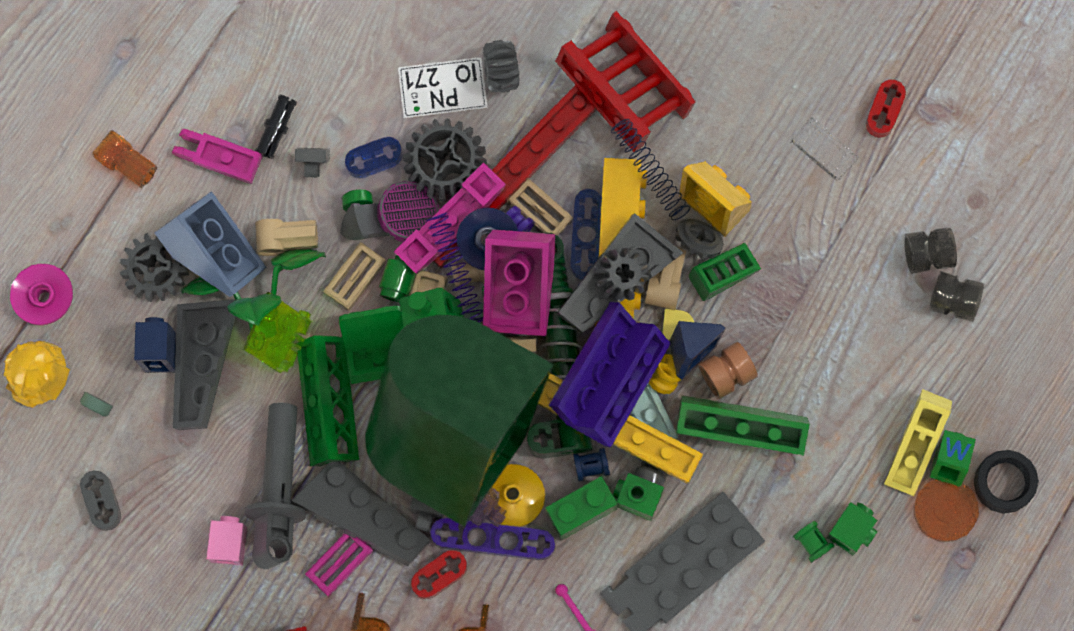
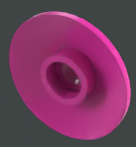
M35 264L25 268L14 279L10 290V302L13 310L22 320L33 325H48L56 322L66 314L73 300V287L69 277L60 268L51 264ZM42 293H49V298L47 301H39V297Z

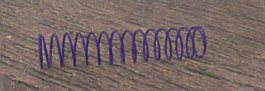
M444 213V214H441V215L432 217V218H430V219H427L426 221H430V220H435V219H439V218H444V217H446L445 219H443V220H441V221H439V222H437V223L431 225L428 229H432V228H437V227L449 225V226H447L446 228H444V229H442V230H440V231H438V232L432 234V237H434V236H439V235H443V234H448V233H452V234H450V235H448V236H446V237H444V238L438 240V241L435 242L434 244L436 245V244H441V243H445V242L454 241L453 243H451V244H449V245H447V246H445V247L439 249L437 252H443V251H447V250L457 249V250L453 251L452 253H450V254H448V255H446V256L440 258V260H445V259H449V258H454V257L461 256L460 258H458V259H456V260H454V261H452V262L446 264L445 266H443V268H447V267H451V266H455V265L464 264V265H462L461 267H459V268H457V269H455V270H453V271L447 273L446 276L453 275V274H457V273L466 272L465 274H463V275L459 276L458 278H456V279H454V280H452V281L449 282V284H451V283H455V282H459V281L469 280L468 282H466V283H464V284H462V285H460V286H458V287L452 289V292H453V291H457V290H461V289L471 288V287H473V288L470 289V290H468L467 292H465V293H463V294H461V295L455 297L454 299H459V298H463V297H468V296L476 295V296H474L473 298H471V299H469V300H467V301H465V302L459 304L457 307H461V306H465V305H469V304L478 303V304L475 305L474 307H472V308H470V309H468V310H466V311L460 313V315L467 314V313H471V312H476V311H481L480 313H478V314H476V315H474V316H472V317H470V318H468V319L477 320L476 322H479V323H480V322H483V317L472 319V318L478 316L479 314H481V313L483 312L482 309L469 311V310H471V309L477 307L478 305H480L481 302L477 301V302L467 303V302L471 301L472 299L476 298V297L478 296V294H469V295L462 296V295H464V294H466V293L472 291V290L475 288V286H468V287L460 288V287L464 286L465 284L469 283L472 279H471V278H466V279L457 280V279H459V278L465 276L466 274H468L469 271H468V270H464V271H459V272L452 273V272H454V271H456V270H458V269H460V268H462V267H464V266L466 265L465 262L450 265V264H452V263L458 261L459 259H461V258L463 257V255H455V256L447 257V256H449V255H451V254L457 252L458 250H460V247H453V248L445 249V248L449 247L450 245L456 243L458 240H457V239H452V240H447V241L440 242V241H442V240H444V239L450 237V236L453 235L455 232H454V231H450V232H445V233L437 234V233H439V232H441V231H443V230L449 228V227L452 225L451 223H448V224H443V225L435 226V225L441 223L442 221L448 219V218H449L448 215H447V216H444V215H446V214H448V213Z

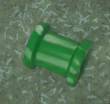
M816 520L793 535V538L799 540L810 555L809 561L811 563L835 547L832 542H827L817 528L818 523Z

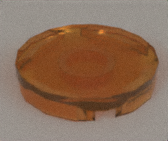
M937 479L928 482L917 494L913 505L914 519L919 529L929 538L939 542H954L965 537L975 526L979 516L978 501L973 491L963 483L959 487Z

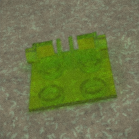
M282 301L279 306L263 318L258 326L253 324L243 350L278 373H288L289 368L294 367V362L298 355L297 351L301 349V346L293 342L294 340L304 342L305 338L298 334L306 335L308 327L312 322L309 319L311 314L304 310H299L298 312Z

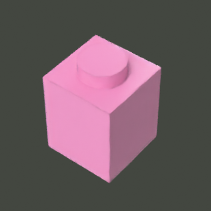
M220 516V521L211 520L206 558L211 563L243 566L247 526L244 523H239L240 518Z

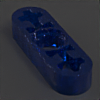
M593 189L580 191L574 201L570 268L572 274L581 280L592 267L589 266L587 271L583 272L579 265H575L582 261V249L588 250V263L594 265L599 258L602 197ZM586 198H592V203L597 204V206H592L591 219H585V206L580 205V203H585ZM582 227H591L595 231L596 236L590 242H583L577 236L578 231Z

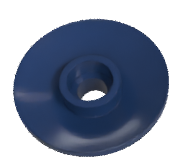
M481 208L471 212L463 219L457 231L456 239L458 241L456 243L457 247H460V250H458L460 255H463L462 258L470 266L485 271V246L481 242L483 235H489L492 230L518 231L516 224L509 215L495 208Z

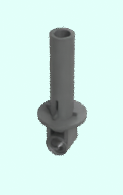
M273 403L269 405L262 502L250 504L244 510V515L255 521L252 558L254 563L262 569H271L290 559L293 552L294 524L306 519V511L304 509L291 505L298 407L289 403ZM269 546L274 549L275 557L271 555Z

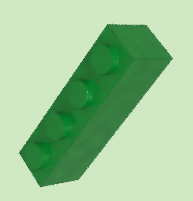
M681 395L676 433L804 455L810 423L808 418L804 416Z

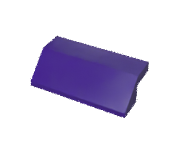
M610 302L549 406L570 427L606 447H611L671 343L655 324L636 322L620 303Z

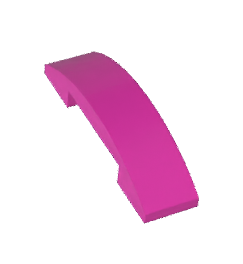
M484 162L461 184L462 188L433 216L448 213L444 216L448 215L449 218L435 226L452 224L449 228L437 234L450 231L455 232L440 242L456 239L459 225L463 219L477 209L488 208L505 188L506 184ZM446 217L428 221L419 231L416 229L394 251L416 274L443 253L437 252L439 249L454 242L434 244L438 240L452 234L448 233L432 237V234L449 225L428 229L431 225Z

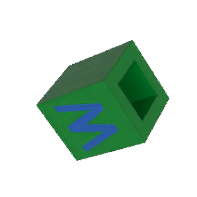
M944 430L936 448L930 477L961 487L970 467L976 439L967 437L959 432Z

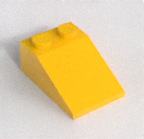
M706 161L687 165L682 172L679 192L682 194L681 199H685L691 208L725 237L750 211L752 202L749 200L751 198L750 195L741 186L737 185L734 187L726 180L727 175L716 165L710 166Z

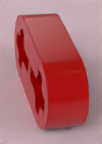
M890 79L884 81L877 91L866 120L867 131L874 137H886L891 133L906 96L905 87L897 80ZM890 89H894L896 91L895 96L897 97L893 98L890 106L884 104L887 98L886 93ZM882 111L887 113L884 122L887 125H883L880 129L876 127L875 120H878Z
M449 550L418 570L411 580V587L414 593L422 599H431L460 580L467 571L465 557L456 550ZM451 557L454 561L461 560V563L458 565L460 570L458 573L450 570L441 575L440 571L448 566L446 562L448 558ZM436 574L439 578L431 584L432 591L427 592L426 589L418 590L417 587L421 585L419 580L421 577L425 576V578L430 579Z

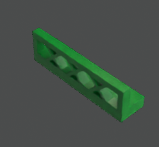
M313 335L296 343L310 466L321 467L331 462L358 461L360 459L351 383L343 338L339 336ZM326 345H335L337 358L334 362L326 354ZM332 374L340 382L338 392L330 386L329 378ZM336 405L343 411L344 420L341 424L334 417L333 408ZM339 436L347 442L348 454L338 453L337 439Z

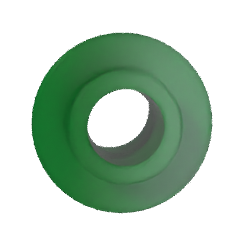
M395 255V259L387 260L379 285L381 289L379 296L399 303V299L409 296L416 275L398 255Z

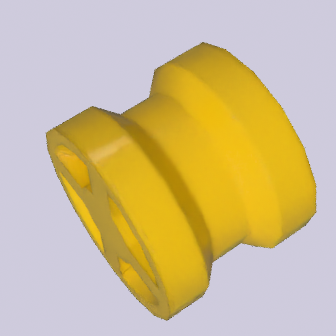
M671 354L663 356L648 382L658 393H673L678 386V382L681 381L677 377Z

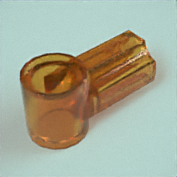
M113 130L108 132L92 152V156L111 171H118L140 188L152 180L157 170L155 164L135 151L127 140Z

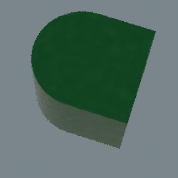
M434 315L408 324L396 335L391 344L367 424L365 446L371 463L377 472L390 484L465 527L523 444L554 364L485 325L468 318L454 315Z

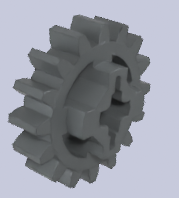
M147 233L144 235V242L140 243L136 238L133 240L136 246L133 250L130 248L124 249L129 257L128 259H120L121 265L127 268L121 271L120 275L123 279H129L125 285L129 290L135 288L134 294L136 297L140 298L145 293L146 299L149 302H152L154 295H158L161 301H165L166 292L169 291L170 294L175 296L176 291L174 287L176 285L184 287L185 283L181 276L189 275V271L176 260H174L175 263L165 260L166 248L157 236L155 240H152ZM156 262H158L160 267H156L154 272H151L149 267H154ZM135 272L144 275L143 280L145 284L137 280Z

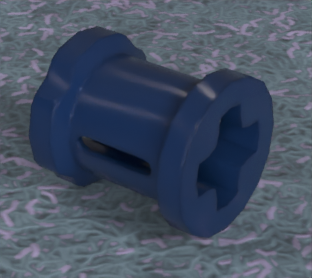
M600 448L599 452L581 456L578 453L573 454L578 482L583 481L584 477L604 474V476L610 475L605 448Z

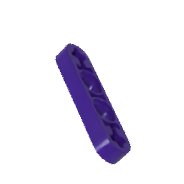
M450 518L437 520L430 530L434 544L449 550L532 560H546L551 557L555 550L553 536L548 531L541 529L468 521L462 534L463 545L457 544L459 541L458 537L450 536L447 538V542H442L441 537L436 535L437 530H443L444 525H448L451 532L460 533L459 526L462 525ZM473 529H481L486 533V541L480 546H473L468 541V535ZM508 532L514 533L518 538V544L512 550L503 549L500 545L501 536ZM522 534H529L527 538L529 542H538L539 537H545V543L550 544V547L544 548L543 553L540 554L537 553V549L534 546H527V552H520L523 547Z

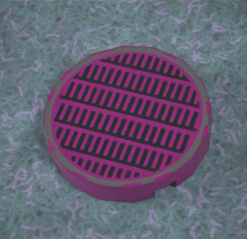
M402 181L391 185L383 193L377 205V218L381 228L399 242H404L416 229L419 231L428 222L426 220L432 218L439 211V205L435 196L432 199L427 197V187L419 192L416 189L417 182Z

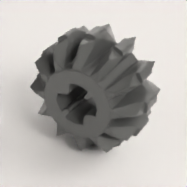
M496 40L492 43H486L483 48V57L488 88L492 92L500 93L517 89L520 79L514 44L510 40Z
M628 247L622 248L620 254L615 248L609 250V257L603 255L599 258L600 263L604 267L594 269L595 274L603 276V279L595 282L596 286L600 287L605 284L607 288L604 290L603 296L608 297L614 292L615 302L622 301L623 296L628 301L635 299L634 291L641 294L645 290L640 282L649 281L648 275L641 274V270L646 269L648 264L645 262L638 265L637 261L641 256L639 252L634 253L629 258L630 251ZM622 269V272L627 274L628 278L621 281V276L616 275V271Z

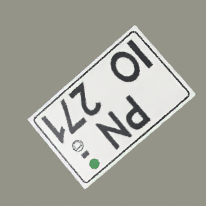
M481 57L398 67L404 118L487 108Z

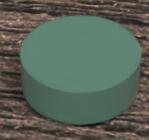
M84 392L80 399V404L105 417L109 415L113 408L111 404L88 392Z

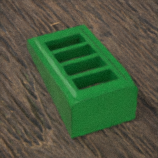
M743 243L714 257V259H709L693 267L688 277L702 301H706L759 272L761 267L746 243ZM736 256L740 257L746 269H741L740 265L735 259ZM725 262H728V264L734 272V275H731V273L725 265ZM716 268L723 280H719L713 269Z

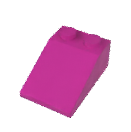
M492 230L485 238L483 325L499 333L547 335L554 272L555 234Z

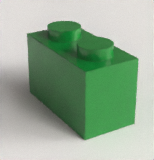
M601 476L545 507V510L562 541L617 510L618 503Z

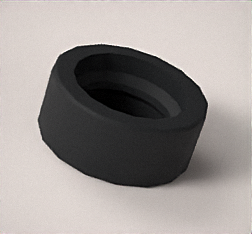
M1002 450L996 451L982 461L976 470L973 482L975 493L981 503L992 511L1004 514L1016 512L1026 506L1035 496L1039 480L1037 470L1030 459L1020 452ZM998 464H1012L1020 469L1024 475V490L1020 496L1013 500L998 499L988 488V473Z

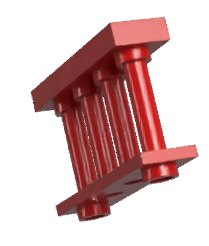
M617 11L610 17L605 28L607 33L583 49L578 48L572 40L561 47L555 60L559 67L612 128L622 120L630 119V122L633 123L632 128H636L637 134L642 136L641 141L646 142L651 133L648 128L674 110L684 119L689 115L696 103L691 92L679 83L637 35L630 22L623 19ZM616 42L627 55L602 72L598 71L588 59ZM636 65L647 78L623 94H618L608 82ZM655 87L666 101L643 117H638L628 105ZM628 123L620 125L614 130L617 132L623 127H625ZM629 123V125L626 128H624L617 134H620L621 132L630 129L631 123ZM630 130L622 137V140L624 141L626 138L635 135L636 130ZM635 136L627 145L630 146L639 142L640 136ZM640 142L632 151L639 150L645 143Z

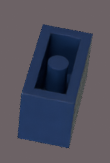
M148 317L145 318V322H136L134 360L145 373H175L176 332L170 324L164 322L163 318Z

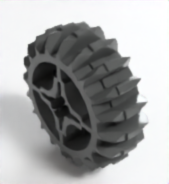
M448 118L445 119L444 126H439L438 120L434 119L432 129L423 124L421 126L423 134L413 132L412 138L416 143L407 142L405 146L409 153L403 154L404 162L408 163L404 166V171L406 174H411L408 180L418 183L416 189L419 192L427 187V197L430 199L436 193H439L441 202L445 201L446 194H451L452 198L462 188L461 184L483 162L487 165V159L481 157L486 154L485 147L479 146L482 142L479 135L472 137V127L462 131L463 123L460 120L454 127H451V121ZM445 140L441 146L434 147L430 145L436 141ZM458 142L470 153V163L464 162L462 157L456 155V145ZM449 154L450 161L446 160L445 163L441 166L439 159L444 160L446 156H448ZM421 157L426 158L428 163L434 165V175L432 178L427 176L421 169ZM449 174H460L459 177L453 180L444 181Z

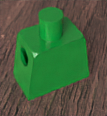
M443 288L414 292L410 296L399 299L403 325L406 327L418 319L434 315L464 317V314L460 315L463 312L462 306L457 307L461 304V301L454 299L455 296Z

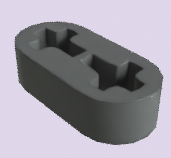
M90 471L83 476L80 483L90 520L100 530H112L118 526L121 520V511L112 483L102 472ZM94 478L104 482V485L99 487L102 496L100 498L97 497L93 490H88V487L93 485L92 480ZM102 503H104L108 511H113V515L109 516L110 522L108 523L98 520V516L102 515L100 506Z

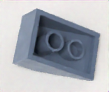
M212 191L154 232L174 260L229 297L267 268Z

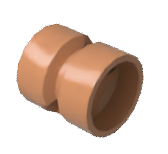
M735 342L723 349L721 357L713 355L698 364L705 382L718 399L733 392L735 384L744 386L758 377L751 358L739 342Z

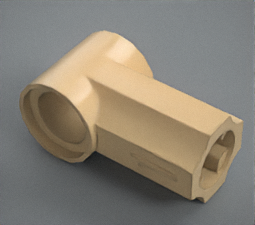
M262 219L255 222L256 250L258 255L277 256L286 250L318 248L316 220L283 222L280 219Z
M676 246L683 254L649 280L645 304L676 310L681 288L679 281L686 250Z

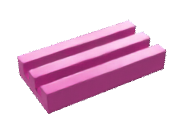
M344 533L305 575L330 597L374 551L365 541L357 537L355 539L352 538L355 542L318 578L316 576L318 571L352 538ZM361 547L363 550L327 587L325 582Z

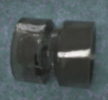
M950 227L935 229L930 232L929 236L924 231L906 233L904 235L906 262L911 274L928 272L932 264L936 269H948L957 266L956 243Z
M940 271L932 293L929 310L944 315L951 311L954 312L955 318L973 322L981 302L984 283L968 278L960 282L957 275Z

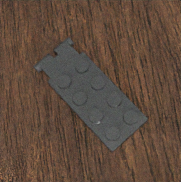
M723 491L624 573L628 579L614 590L610 586L606 587L600 595L617 616L627 608L632 614L623 623L630 631H648L661 619L665 624L668 623L761 546L765 540Z

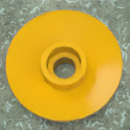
M509 464L482 501V505L486 514L495 523L523 527L534 521L541 513L545 502L544 486L539 476L531 469L518 464ZM510 489H516L519 492V496L511 500L507 497V492Z

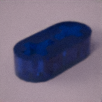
M383 137L356 147L346 155L345 165L347 171L354 178L361 179L392 168L402 160V148L398 140L393 137ZM385 146H389L391 150L396 149L393 151L392 158L388 159L386 155H381L384 153L383 148ZM356 157H360L362 161L372 158L364 162L363 169L359 170L357 166H351L355 164Z

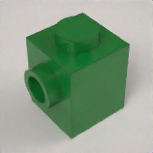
M628 473L625 480L619 478L613 496L618 498L616 501L618 503L617 508L652 521L664 487Z
M850 502L826 538L854 556L862 544L866 547L869 546L878 532L873 528L878 520L873 517L874 512L864 504L858 502L855 505Z

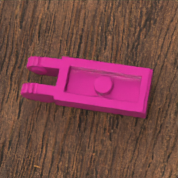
M184 128L181 129L179 136L185 141L197 144L198 148L194 152L181 146H174L172 150L173 155L193 162L195 165L252 184L263 157L261 153L206 133L202 135Z

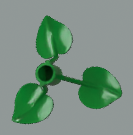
M296 249L278 254L271 259V264L275 266L273 268L271 294L241 298L239 293L236 292L233 295L236 301L227 306L228 312L248 322L252 339H265L275 335L276 329L273 315L277 313L276 307L282 302L281 297L276 295L279 273L283 269L293 270L305 266L320 257H326L325 252L312 249ZM201 277L193 279L181 289L182 294L185 292L192 295H207L220 291Z

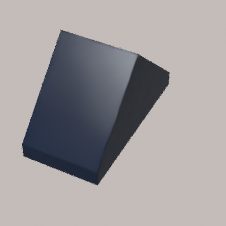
M678 322L669 341L671 343L670 348L677 377L681 380L685 378L716 349L726 329L723 325Z

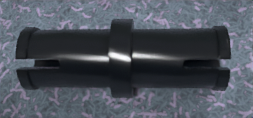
M278 95V100L270 119H266L264 122L266 128L255 150L256 152L263 153L264 157L274 159V154L282 135H286L289 129L286 126L297 104L295 100L291 99L289 101V97Z

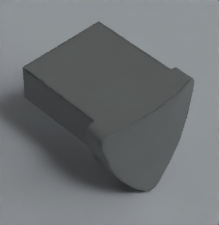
M352 203L344 215L340 229L341 235L350 240H363L389 236L390 234H387L381 228L377 218L378 203L364 205Z

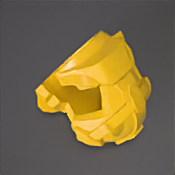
M30 341L22 345L18 344L13 351L8 353L4 361L5 372L3 375L8 381L6 389L12 392V397L15 401L33 408L48 400H56L66 385L70 371L66 367L65 358L61 353L62 348L46 341Z

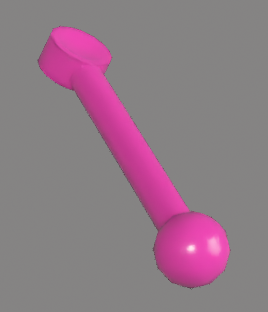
M564 584L557 585L555 589L556 594L563 597L585 631H596L590 628L568 595L567 586Z

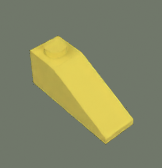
M922 389L884 482L885 485L915 496L950 415L951 400Z

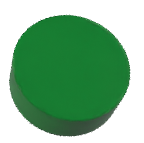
M364 189L346 192L341 198L342 207L345 212L352 203H360V205L374 204L372 193Z

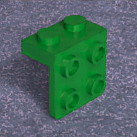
M385 306L378 309L352 312L341 315L338 318L347 355L351 384L381 379L391 344L396 335L404 328L400 306Z

